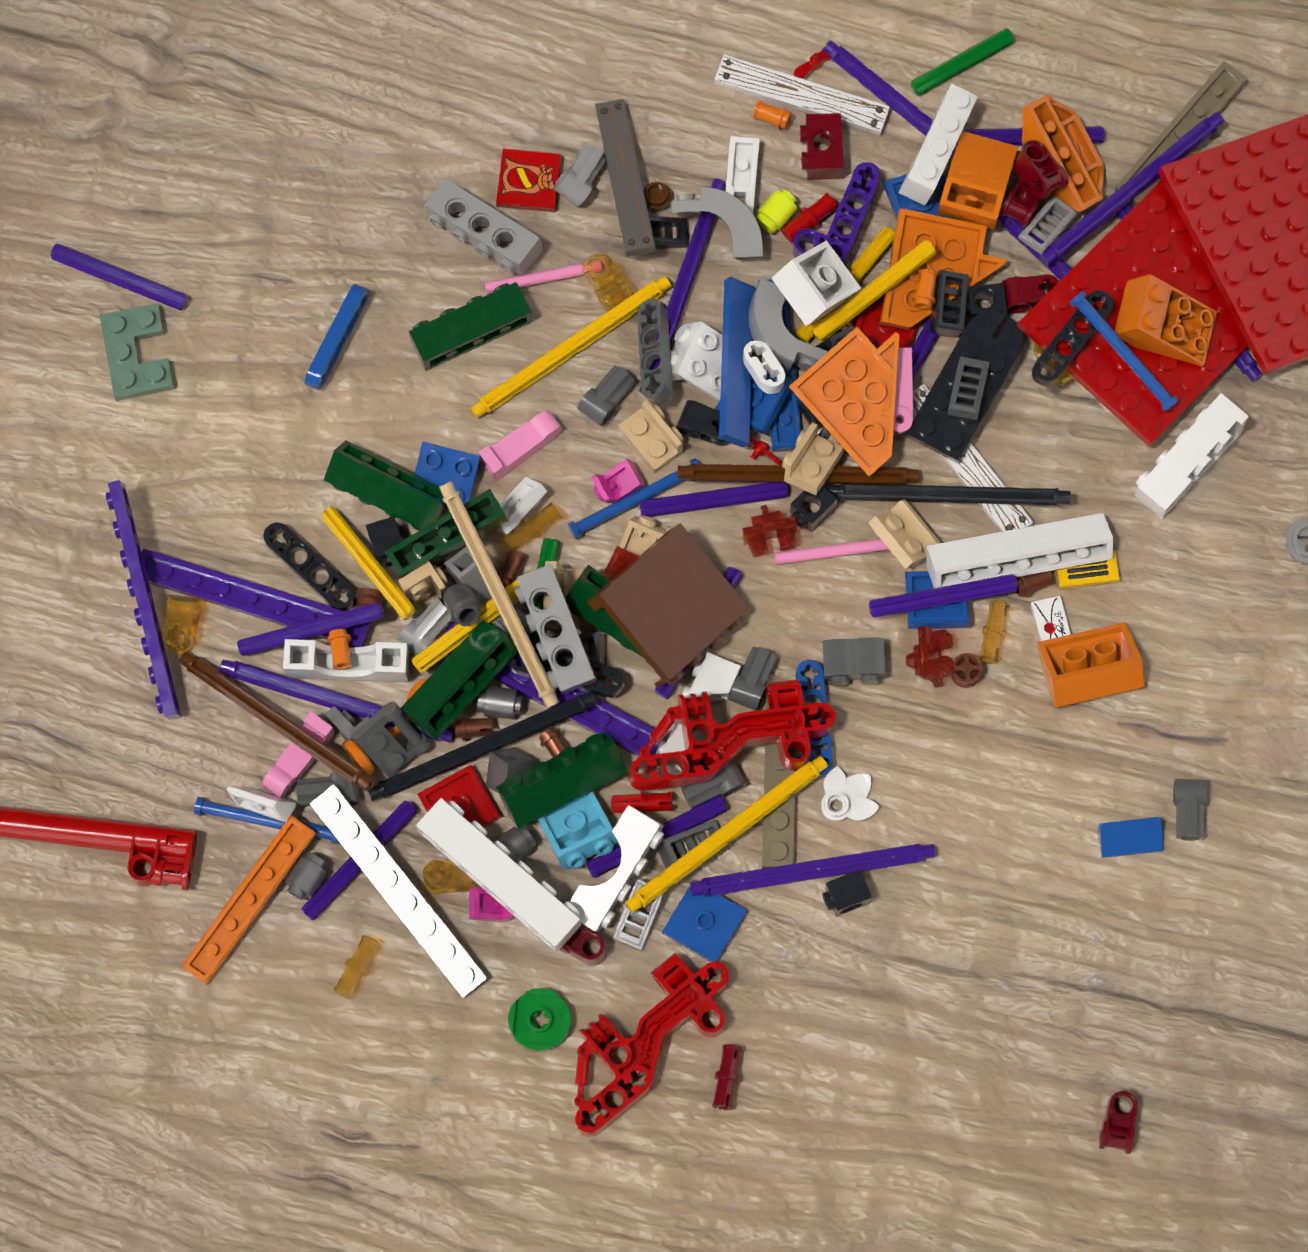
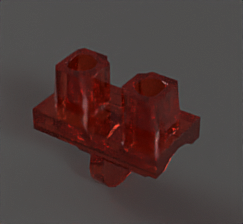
M767 505L760 506L761 515L750 517L752 526L742 528L743 544L748 545L754 558L768 554L769 550L766 540L777 538L780 551L796 547L795 533L797 532V522L795 516L782 519L780 510L769 513Z
M927 626L919 627V645L913 646L914 652L905 657L906 666L914 668L916 676L932 681L933 687L944 686L943 678L955 673L953 659L948 655L942 656V650L952 648L953 636L946 629L933 631Z

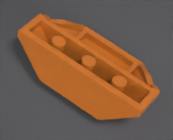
M1048 94L1023 107L1022 144L1024 145L1030 140L1043 143L1058 164L1064 168L1068 176V186L1065 189L1054 190L1049 194L1055 195L1078 212L1102 200L1104 164L1077 113L1064 104L1053 100V97Z

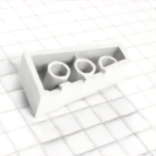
M1220 393L1208 408L1206 407L1195 419L1196 422L1178 436L1174 447L1170 451L1166 449L1155 462L1157 466L1151 473L1147 470L1136 482L1138 488L1135 497L1163 519L1241 435L1249 416Z

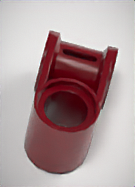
M1036 140L1027 141L1014 161L1013 168L1016 174L1022 178L1032 194L1038 199L1046 198L1054 190L1065 189L1068 186V176L1064 168L1058 164L1043 143Z
M1020 178L1014 190L1007 197L999 215L1002 217L1007 215L1020 222L1021 227L1026 228L1040 199L1032 194L1030 188Z
M1050 274L1029 277L1016 276L1003 280L1001 283L1004 284L1007 313L1018 314L1030 311L1046 295L1042 289H1046L1048 293L1059 280Z
M582 924L559 949V951L571 955L589 966L601 964L607 955L602 937ZM589 943H596L600 946V950L597 954L589 956L584 953L585 946Z
M1118 1091L1108 1100L1099 1137V1149L1111 1147L1122 1149L1126 1154L1131 1153L1137 1113V1100L1132 1093ZM1115 1099H1126L1130 1105L1129 1113L1119 1114L1115 1111Z

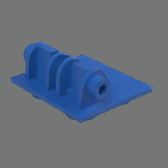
M422 441L415 475L438 487L452 481L456 492L459 491V496L463 504L471 500L476 474L479 473L481 463H479L480 456Z

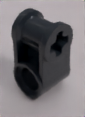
M687 400L676 429L685 436L700 439L723 447L730 444V442L720 439L719 433L716 432V429H719L720 411L707 407L697 401Z

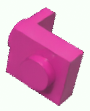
M625 459L604 475L596 474L591 477L595 484L594 492L601 501L611 504L645 486L632 460Z
M473 887L469 889V920L505 922L515 917L483 888Z

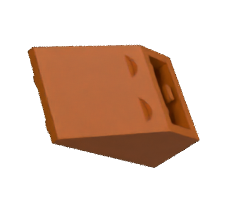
M962 131L955 149L937 214L985 225L987 228L994 230L1018 146Z
M1149 274L1127 281L1115 332L1122 340L1137 348L1204 366L1217 311Z

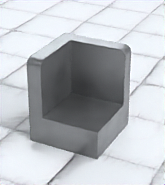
M516 747L491 751L486 785L498 793L496 786L504 783L511 776L520 775L530 770L533 759Z

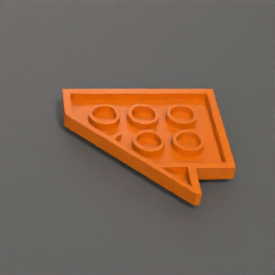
M900 208L889 268L924 240L931 242L936 250V254L884 294L879 324L909 330L931 315L932 308H917L912 300V296L916 294L919 270L929 269L937 273L939 270L967 274L969 275L968 286H975L1006 264L1007 259L982 254L987 226ZM946 282L945 287L958 289L959 284ZM944 295V299L954 300L957 298L955 296Z
M856 327L793 382L789 388L866 475L870 477L892 458L899 334L897 332L894 333L879 348H876L861 330Z

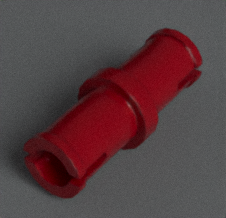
M724 1044L722 1046L723 1051L719 1071L715 1072L717 1084L712 1107L720 1110H732L735 1085L740 1080V1075L737 1073L743 1049L739 1046L736 1049V1045Z

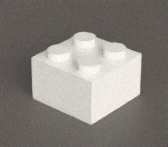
M827 241L792 259L771 278L806 327L836 310L862 289Z

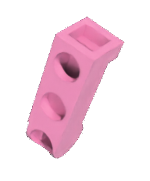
M899 348L894 436L907 431L913 422L912 348Z
M545 410L491 447L486 446L478 452L480 462L493 480L497 482L555 439L562 431V427L551 412Z
M311 711L301 727L325 745H328L336 735L332 726ZM291 742L276 764L266 774L262 786L277 797L284 798L297 785V779H301L316 759Z

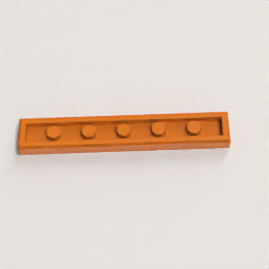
M290 815L287 822L282 826L181 967L208 985L317 833Z

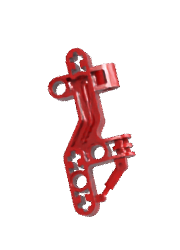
M798 679L767 683L769 709L738 713L725 724H718L713 720L707 691H702L700 697H696L695 693L690 694L689 698L679 694L678 706L667 709L664 717L650 734L648 744L640 749V757L633 761L628 774L629 783L634 789L639 791L706 783L711 781L745 747L777 743L779 759L784 768L796 771L805 765L811 753L809 739L820 738L829 733L835 721V711L826 703L804 704L802 689ZM688 716H692L693 721L690 722ZM819 716L821 720H826L824 725H821L819 720H814L815 717ZM674 723H680L685 750L650 755V750L654 744L660 743ZM696 730L702 731L707 739L705 741H697L692 737L691 733ZM796 748L800 750L802 758H792L788 754V749ZM700 761H704L705 765L710 766L709 769L704 770L703 765H699ZM676 764L681 768L682 773L672 775L667 771L666 766ZM657 766H659V777L658 771H655ZM639 769H644V772L649 774L648 777L643 778V775L638 773Z
M674 953L650 972L667 997L640 1018L634 1036L630 1038L622 1037L601 1013L598 1015V1022L594 1023L592 1021L588 1024L590 1028L587 1031L583 1028L579 1030L585 1041L577 1049L575 1085L578 1086V1091L574 1103L579 1108L575 1116L576 1127L583 1136L594 1137L650 1092L663 1041L688 1020L705 1037L712 1038L721 1034L725 1026V1017L714 999L727 988L729 983V972L724 964L717 961L709 962L693 974L678 955ZM712 972L714 975L721 973L720 983L712 981L707 985L706 991L708 994H705L702 987L708 983L709 973ZM713 1014L718 1017L720 1022L717 1027L709 1029L703 1025L702 1019L706 1015ZM612 1035L615 1041L609 1043L605 1050L602 1051L598 1045L601 1042L603 1044L608 1043L607 1038ZM615 1050H623L627 1054L625 1062L622 1064L611 1062L609 1059L610 1054ZM597 1054L615 1076V1079L586 1102L583 1095L584 1086L588 1085L590 1057ZM636 1075L640 1078L644 1075V1086L640 1087L638 1084L630 1089L632 1097L628 1098L626 1091L620 1085L624 1084L627 1089L633 1083L632 1076ZM613 1093L619 1094L623 1099L622 1104L618 1108H609L605 1104L608 1095ZM599 1103L602 1111L608 1117L604 1118L603 1114L600 1113L595 1118L596 1126L591 1127L588 1124L584 1127L583 1116L587 1114L591 1118L597 1114L598 1108L596 1105Z

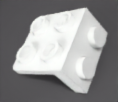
M701 321L684 324L676 332V342L670 351L672 381L685 380L714 400L720 401L722 335Z

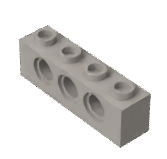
M446 178L424 205L428 215L427 219L431 224L439 229L445 227L451 231V235L463 244L468 242L475 246V250L484 258H494L498 261L500 267L508 273L516 272L523 277L543 251L540 237ZM456 212H465L459 218L452 217ZM482 226L488 227L483 233L476 232ZM505 241L512 242L509 247H499Z
M549 564L518 576L519 585L514 588L520 603H527L530 614L525 615L531 632L537 631L541 642L537 643L536 646L542 661L548 659L552 671L547 672L553 689L559 688L560 692L565 694L596 682L595 674L553 566ZM542 594L551 597L550 606L544 610L535 607L536 598ZM551 623L562 625V632L556 638H549L546 635V628ZM563 651H569L573 654L572 663L566 667L557 664V656Z

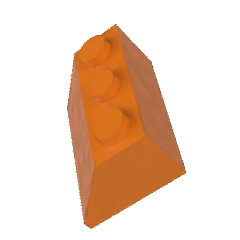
M1125 622L1037 642L1047 689L1055 708L1144 688L1143 661Z

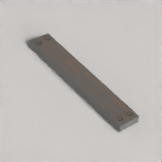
M624 99L595 104L626 257L656 252Z

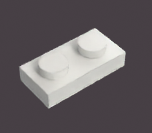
M525 477L500 504L509 522L496 530L508 535L510 531L519 526L521 519L539 504L541 498L547 492L541 483Z

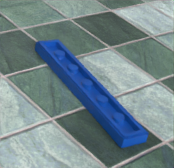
M729 277L724 280L719 438L744 447L749 444L751 374L743 363V352L746 344L752 341L748 314L754 294V286Z
M767 279V281L774 283L772 279ZM785 298L782 307V320L786 329L792 335L790 303ZM793 363L789 372H784L785 378L795 382L796 369ZM790 390L770 426L772 452L793 451L796 448V441L801 433L798 397L792 390Z

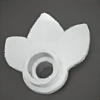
M835 767L826 775L823 783L826 795L821 801V810L827 819L841 821L849 818L854 821H863L877 812L879 806L867 798L871 787V776L869 774H856L846 778L843 771L839 767ZM833 802H839L842 805V809L833 811L830 805Z

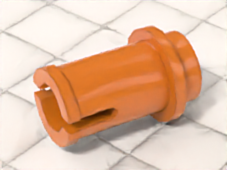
M759 100L754 108L753 118L776 125V129L780 130L781 128L787 129L792 113L786 107L780 109Z
M929 269L919 270L916 294L912 296L915 307L931 309L932 304H935L936 299L933 296L938 277L937 272Z
M345 629L332 630L327 638V643L331 646L332 665L335 670H344L352 667L349 649L351 636L347 634Z

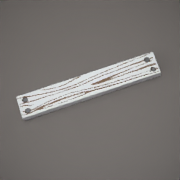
M723 55L714 79V84L808 114L841 113L843 125L881 136L890 110V106L728 55Z
M925 384L913 391V420L929 393V389ZM971 443L959 464L940 455L964 486L1005 487ZM978 503L1000 532L1033 525V521L1020 504Z

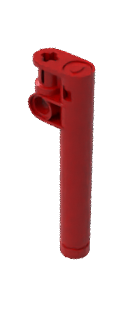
M0 806V837L130 853L128 872L138 885L143 887L150 885L162 886L165 883L181 885L184 891L189 889L197 846V831ZM150 864L151 870L146 876L140 877L136 875V870L140 865Z

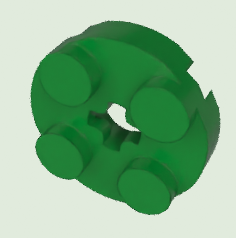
M535 988L525 992L515 1000L509 1011L508 1024L515 1041L519 1045L533 1052H546L559 1047L563 1043V1040L570 1031L571 1015L568 1006L558 994L549 989ZM538 1012H543L544 1018L549 1019L548 1024H543L542 1028H536V1024L531 1023V1018L537 1017Z

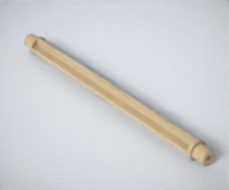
M452 481L440 486V491L444 497L442 500L448 506L536 686L539 698L542 697L547 708L559 703L554 692L556 689H553L465 509L459 496V491L456 492Z

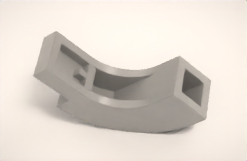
M700 187L701 199L695 200V194H678L677 201H671L672 213L706 211L721 217L731 231L733 258L763 256L762 236L758 223L749 208L735 196L719 189Z
M761 278L749 307L748 321L753 340L762 341L769 346L784 371L789 372L793 363L797 364L802 370L807 371L828 351L800 341L789 333L782 320V307L785 296L780 292L775 283Z
M467 546L444 563L457 584H466L472 589L480 607L492 598ZM513 604L527 635H529L531 630L525 614ZM499 615L489 624L505 633L515 646L501 615Z

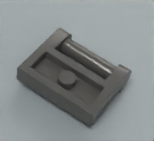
M396 702L387 703L351 735L389 778L396 774L415 755L425 752L430 746V740L424 734L417 732L401 714L402 710ZM393 722L409 740L404 747L384 727L386 723Z

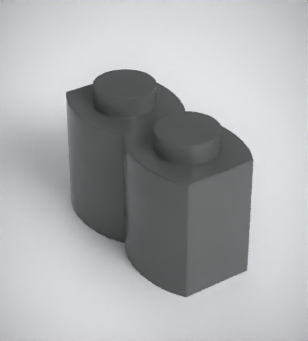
M884 638L824 640V681L831 682L832 686H845L851 680H861V684L874 685L880 682L879 679H885Z

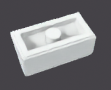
M228 786L226 789L238 807L283 822H287L296 807L295 802L253 788Z

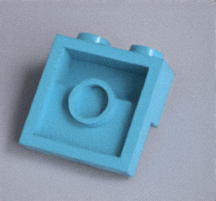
M593 791L537 819L562 870L568 867L570 869L580 868L586 862V858L595 854L604 856L613 850V845L618 843L616 836L612 832L613 828Z

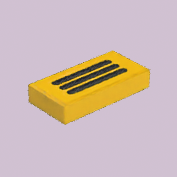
M1113 551V558L1110 560L1056 570L1059 590L1119 583L1120 581L1115 551Z

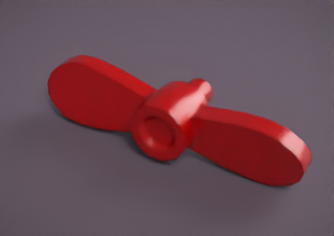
M822 49L819 53H814L808 62L798 66L794 70L793 76L803 79L812 70H818L821 63L831 60V57Z
M749 435V444L753 446L754 450L750 456L752 459L755 460L759 455L762 456L764 454L776 465L783 464L781 460L767 451L768 445L761 440L757 442Z

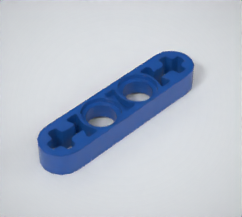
M353 284L307 371L304 381L305 385L320 390L325 384L369 296L368 289L357 284Z
M814 660L801 662L796 669V679L800 681L801 689H808L807 678L801 677V674H805L806 668H811L812 673L818 674L813 677V689L802 692L804 701L812 696L818 698L821 703L827 704L822 666ZM816 716L814 719L819 720L821 725H824L826 721L821 720L819 716ZM830 731L820 741L809 739L810 746L814 749L811 750L806 762H812L815 759V749L827 747V750L821 749L820 753L821 757L827 761L828 767L819 773L820 776L817 778L826 777L832 770L833 756Z

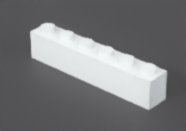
M1099 513L926 546L927 569L934 588L1009 574L1020 577L1110 560L1113 558V536L1104 514Z
M440 798L416 824L418 832L557 953L581 926V920L578 918L580 912L568 901L562 904L554 896L557 892L548 883L543 881L539 884L531 877L534 872L525 863L519 861L516 864L508 857L511 852L502 843L496 841L493 844L485 837L488 832L476 821L469 823L462 816L465 812L455 802L450 801L446 803Z

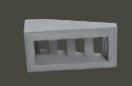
M1053 195L1020 233L1018 238L1041 255L1072 224L1077 212ZM1052 213L1054 216L1061 220V223L1056 221L1049 214ZM1045 219L1047 222H1049L1051 225L1055 227V230H1053L1051 227H1049L1042 221ZM1037 226L1050 234L1049 237L1037 230ZM1033 233L1035 236L1044 241L1043 244L1041 245L1039 242H1037L1029 235Z
M637 879L629 898L633 896L635 891L644 886L646 882ZM665 892L658 896L654 903L650 902L645 907L650 910L649 915L638 910L632 914L625 906L613 940L642 951L665 897ZM629 916L646 922L644 927L628 921ZM626 927L641 933L640 938L638 939L624 933V928Z

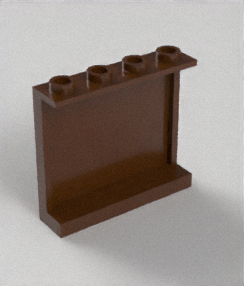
M681 523L662 535L588 601V604L594 611L602 607L607 611L659 675L660 679L654 683L656 687L666 682L672 685L684 675L682 669L687 664L689 667H692L704 657L702 651L707 646L711 649L724 639L721 633L726 629L731 631L743 621L741 615L749 609Z

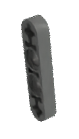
M648 299L640 305L637 312L641 391L643 396L651 403L660 405L665 403L672 394L668 312L656 299ZM659 333L658 340L654 344L649 345L652 335ZM661 358L659 366L654 370H650L652 362Z

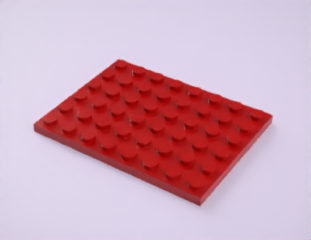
M1308 114L1163 165L1158 170L1159 176L1264 376L1308 359Z
M1162 180L1017 324V327L1041 349L1045 350L1078 309L1076 305L1073 307L1069 302L1082 291L1088 296L1092 291L1102 290L1107 292L1113 301V307L1105 321L1115 331L1127 281L1149 274L1217 311L1204 366L1140 349L1124 341L1172 397L1175 395L1178 398V401L1166 411L1161 408L1163 404L1098 330L1093 333L1065 369L1148 447L1248 347ZM1098 301L1094 303L1093 307L1097 311L1099 308H1102L1103 303ZM1077 320L1073 323V328L1076 332L1085 334L1089 331L1088 325L1084 321ZM1059 342L1056 344V350L1059 354L1063 356L1071 354V347L1067 343Z

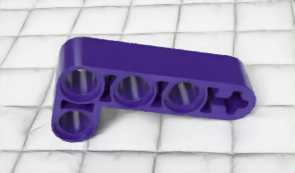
M864 162L855 168L827 235L807 228L801 229L795 234L793 240L794 258L809 251L801 249L799 247L801 243H810L814 248L827 241L835 253L841 256L840 260L843 264L847 265L878 191L880 171L875 164ZM867 177L870 179H868L864 191L861 189V183ZM851 202H859L862 204L863 207H861L860 209H852L851 207H849L848 204ZM847 227L852 232L848 235H842L837 230Z

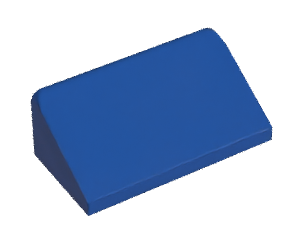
M1161 817L1101 823L1097 828L1102 858L1163 851Z

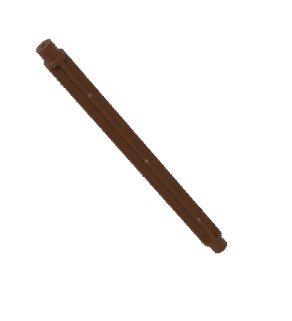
M690 463V466L678 465L677 479H689V481L784 482L785 468H782V465ZM835 466L825 483L906 485V483H918L919 471L918 469H907L906 467H881L872 476L868 477L860 467Z
M187 651L180 656L179 663L184 665L188 672L213 687L352 783V785L355 787L359 786L366 792L373 787L375 781L366 775V771L354 765L207 664L200 657L193 656Z

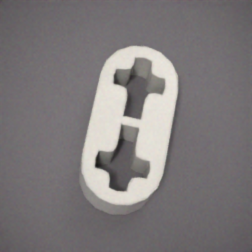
M758 340L750 341L746 344L743 352V363L758 387L767 394H775L781 391L784 387L785 372L769 346ZM755 352L757 355L762 354V363H760L759 359L756 356L751 357V353ZM767 372L770 377H777L776 382H773L771 379L766 380Z

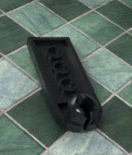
M986 311L976 315L969 321L916 414L911 427L907 430V438L957 464L960 463L1022 352L1023 333L1017 327L1018 323L1010 317L1008 318L997 339L992 336L1003 323V313ZM960 356L990 362L978 421L948 415ZM964 366V371L981 374L982 369ZM964 377L961 380L962 382L979 384V380ZM964 388L959 390V392L976 395L977 391ZM957 399L958 403L974 406L975 401Z

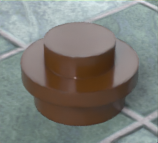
M652 182L643 189L648 209L659 211L669 205L671 191L664 183Z

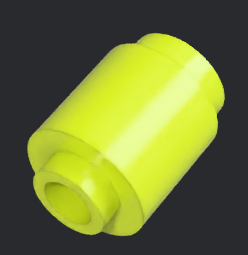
M775 190L757 211L758 215L755 219L758 225L770 234H773L776 230L779 231L796 212V198L786 190L782 192Z

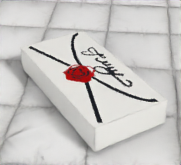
M1061 596L1031 602L1030 607L1040 641L1071 634Z

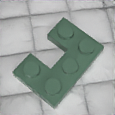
M158 303L101 314L100 320L115 400L119 401L175 390L168 358L141 364L138 358L135 340L164 335Z

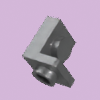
M333 706L325 713L328 723L345 741L353 739L351 735L370 719L367 716L354 728L356 722L346 710L340 713Z

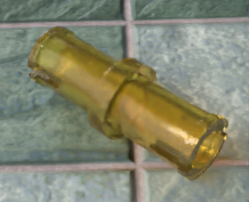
M550 502L548 506L531 518L528 516L524 518L523 524L502 538L510 550L516 551L534 537L536 539L541 537V532L562 519V516Z
M992 600L989 604L986 625L982 627L981 631L984 637L978 657L980 661L988 664H996L998 662L1001 640L1006 635L1004 625L1007 610L1009 609V605L1006 602Z
M365 935L361 937V941L351 959L348 958L344 964L346 968L333 989L337 994L347 999L352 998L362 976H366L369 972L367 967L380 946L376 940Z

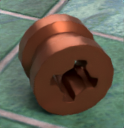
M359 588L355 591L357 605L354 608L377 602L382 603L385 601V597L377 589Z
M972 653L960 654L952 663L950 674L952 681L961 688L973 687L981 677L982 663Z

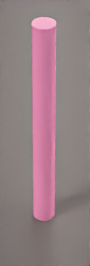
M595 260L526 274L523 277L516 276L486 282L484 284L486 294H491L496 287L505 283L510 285L517 282L519 288L601 272L603 270L601 260Z
M881 539L777 552L774 553L775 564L778 565L889 549Z

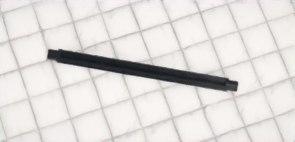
M853 483L828 486V491L842 501H900L905 499L907 502L1058 506V504H1070L1071 491L1059 490V488Z
M593 691L583 696L579 694L575 698L384 781H379L378 785L373 786L368 791L372 801L382 797L386 799L388 796L581 712L588 711L587 708L598 704Z

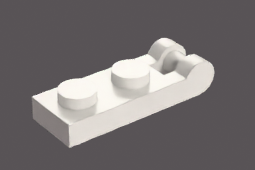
M730 136L725 192L733 196L746 197L744 204L753 214L760 138Z

